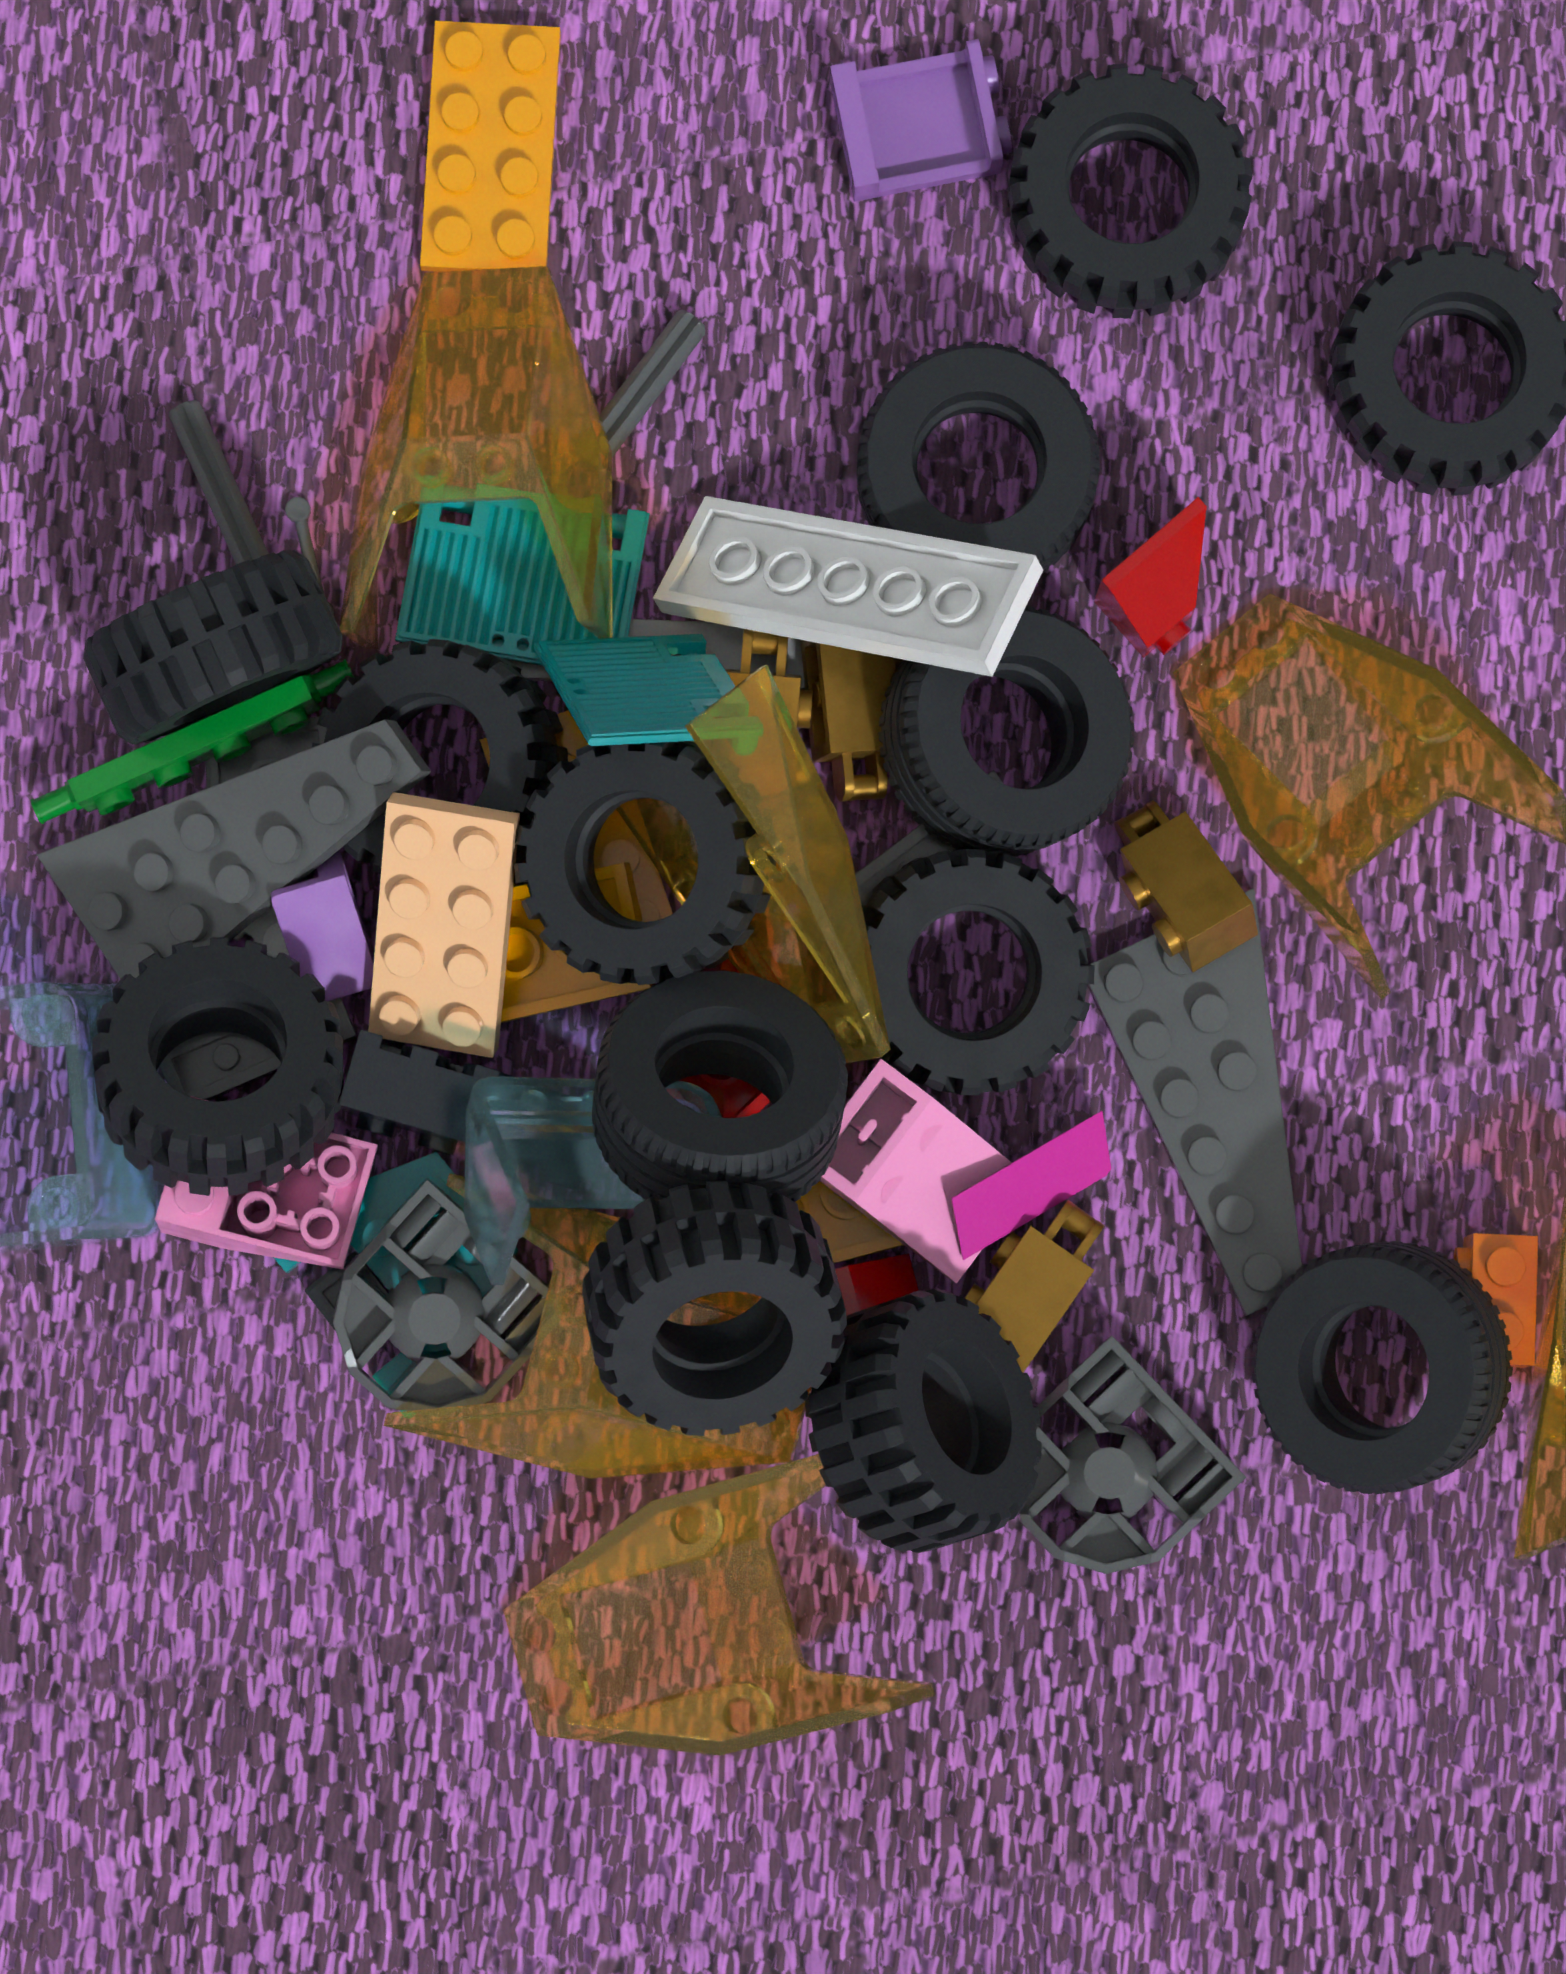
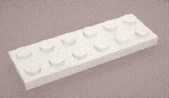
M705 496L653 600L660 611L665 614L993 677L1043 572V568L1036 555Z

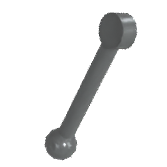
M294 497L287 502L285 512L287 517L292 522H295L302 555L309 560L323 591L307 522L311 514V507L304 498ZM328 602L333 615H335L333 605Z

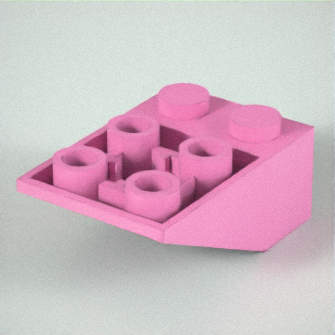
M880 1059L845 1105L836 1151L826 1173L821 1176L820 1182L957 1284L981 1250L965 1260L962 1259L952 1197L1012 1162L932 1096L884 1060Z
M190 1096V1097L195 1098V1099H198V1100H204V1099H200V1098H196V1097ZM331 1133L325 1143L317 1144L314 1142V1157L301 1169H294L289 1164L284 1167V1180L269 1187H264L261 1180L248 1183V1193L229 1196L228 1187H211L209 1196L192 1194L189 1192V1183L178 1180L173 1188L164 1185L155 1221L161 1233L222 1249L344 1269L378 1144Z

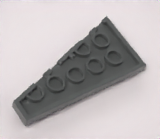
M382 720L37 854V856L119 978L121 979L127 974L137 978L139 976V962L153 953H158L162 959L172 955V945L191 940L193 948L210 945V937H229L230 942L273 906L270 896L272 891L300 883L385 812L386 803L393 792L406 794L428 776L431 770L398 723L394 720Z
M1254 888L1246 891L1245 894L1253 903L1258 935L1221 957L1192 972L1179 953L1170 957L1154 934L1090 964L1095 965L1094 984L1087 985L1245 1316L1266 1307L1270 1299L1276 1296L1275 1292L1278 1287L1285 1285V1280L1290 1275L1295 1274L1296 1270L1302 1266Z

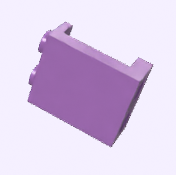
M979 39L966 41L965 49L962 51L857 71L855 61L830 66L829 82L854 202L1000 174L1003 165V154L1012 153V142L1007 118L1005 115L995 117L990 95L1000 92L995 59L993 55L982 56Z

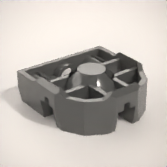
M426 1177L377 1231L374 1237L365 1245L366 1247L344 1268L333 1313V1324L350 1375L379 1401L392 1409L440 1418L491 1401L572 1309L557 1292L431 1179ZM441 1207H443L444 1209L438 1214V1216L428 1225V1227L409 1246V1248L406 1249V1245L425 1226V1224L434 1216V1214ZM382 1245L410 1269L401 1276L403 1280L395 1288L391 1287L387 1295L359 1272ZM461 1245L500 1278L483 1297L480 1288L468 1272L451 1262H447ZM431 1276L447 1278L443 1293L429 1292L423 1294L417 1280ZM539 1293V1295L536 1297V1299L527 1307V1309L518 1317V1319H517V1320L508 1328V1330L502 1335L503 1331L512 1323V1321L521 1313V1311H522V1310L531 1302V1300ZM480 1334L484 1335L510 1359L503 1367L501 1373L496 1378H493L488 1385L484 1384L458 1360L466 1354V1351L470 1349L473 1343H476ZM389 1339L395 1348H398L401 1353L406 1355V1358L413 1362L386 1391L381 1385L372 1380L362 1368ZM446 1342L450 1352L446 1349L436 1352L423 1349L425 1344L437 1345Z
M1111 1335L1037 1406L1039 1416L1041 1417L1061 1399L1087 1427L1077 1432L1079 1435L1071 1443L1067 1442L1062 1451L1039 1427L1036 1429L1037 1440L1042 1442L1041 1459L1034 1466L1038 1477L1032 1492L1027 1496V1502L1017 1516L1020 1523L1042 1544L1053 1558L1103 1574H1109L1160 1561L1236 1488L1246 1476ZM1123 1366L1125 1370L1086 1407L1083 1402ZM1138 1407H1141L1161 1431L1175 1443L1157 1461L1155 1453L1146 1439L1129 1426L1122 1424ZM1110 1433L1122 1436L1123 1440L1119 1449L1113 1447L1100 1449L1094 1435ZM1212 1460L1214 1464L1174 1500L1172 1497ZM1061 1493L1066 1503L1070 1502L1078 1510L1076 1513L1085 1520L1057 1546L1036 1524L1033 1518ZM1152 1496L1180 1524L1155 1549L1127 1521L1135 1516L1136 1512L1145 1504L1147 1505ZM1099 1497L1105 1499L1118 1498L1122 1512L1103 1514L1092 1510Z

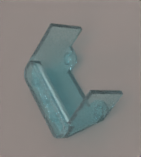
M40 982L0 986V1010H10L12 1027L24 1042L38 1048L65 1046L76 1174L49 1177L41 1181L33 1189L27 1205L29 1231L1 1233L0 1253L142 1239L153 1235L159 1230L155 1216L164 1185L154 1180L153 1167L151 1165H148L145 1170H138L124 1158L123 1145L113 1144L104 1127L103 1113L99 1112L92 1058L93 1037L98 1034L96 1020L102 1005L109 1001L113 1002L112 989L116 984Z
M486 1077L474 1084L466 1108L464 1218L491 1285H504L517 1241L526 1234L531 1220L529 1208L634 1209L636 1205L645 1201L640 1195L623 1184L618 1175L609 1168V1164L605 1162L602 1151L596 1143L593 1130L594 1124L592 1123L595 1079ZM676 1081L665 1088L674 1099L687 1108L704 1115L723 1118L714 1098L701 1087L684 1081Z

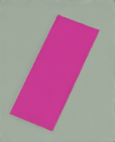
M1102 1111L952 1197L963 1260L1107 1176L1111 1170V1162Z

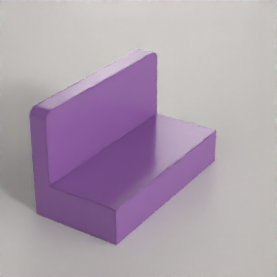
M340 849L317 868L319 877L276 889L270 895L289 956L300 963V978L307 973L313 974L325 988V1001L372 988L374 954Z

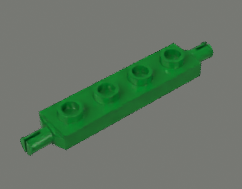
M344 659L342 662L313 675L308 673L75 776L64 782L65 786L38 798L31 799L32 808L41 824L75 808L77 811L84 808L89 813L98 809L100 815L119 811L135 801L133 793L155 783L158 789L177 785L194 774L191 767L213 757L217 763H222L242 756L252 748L249 741L273 731L275 737H281L302 729L310 723L308 715L321 710L319 703L323 701L322 698L335 693L334 689L346 675L355 678L347 660Z

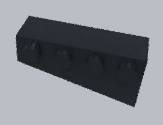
M360 1029L339 1101V1105L348 1114L358 1116L355 1128L387 1138L393 1137L395 1127L420 1134L418 1146L454 1156L457 1145L482 1151L479 1163L516 1173L518 1162L543 1169L541 1181L572 1190L578 1189L580 1179L594 1183L602 1151L599 1149L596 1137L594 1136V1124L592 1123L593 1099L535 1081L526 1080V1084L513 1081L514 1077L478 1064L464 1063V1066L451 1063L452 1059L439 1055L438 1052L411 1045L410 1047L403 1045L402 1049L382 1044L383 1036Z

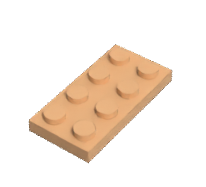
M396 792L391 794L386 803L368 1032L383 1036L382 1039L490 1058L494 1057L499 1048L515 876L514 863H516L517 844H515L520 813Z

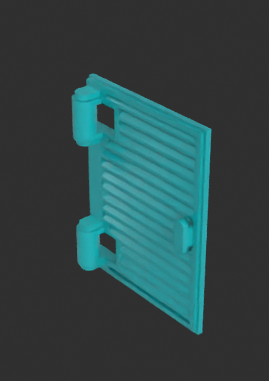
M425 476L395 641L402 643L414 641L420 644H427L429 639L449 640L487 651L506 660L543 666L534 650V643H538V641L628 637L650 513L628 509L627 515L597 510V503L478 484L477 490L448 486L447 479ZM442 510L472 515L471 525L441 522ZM592 535L621 539V550L590 546Z
M702 634L555 640L534 643V650L590 746L724 739L735 755L747 756L755 748L756 737L761 736L760 723L756 717L746 718L747 703L715 654H706L707 641ZM671 654H680L679 656H671ZM710 717H719V719H711Z

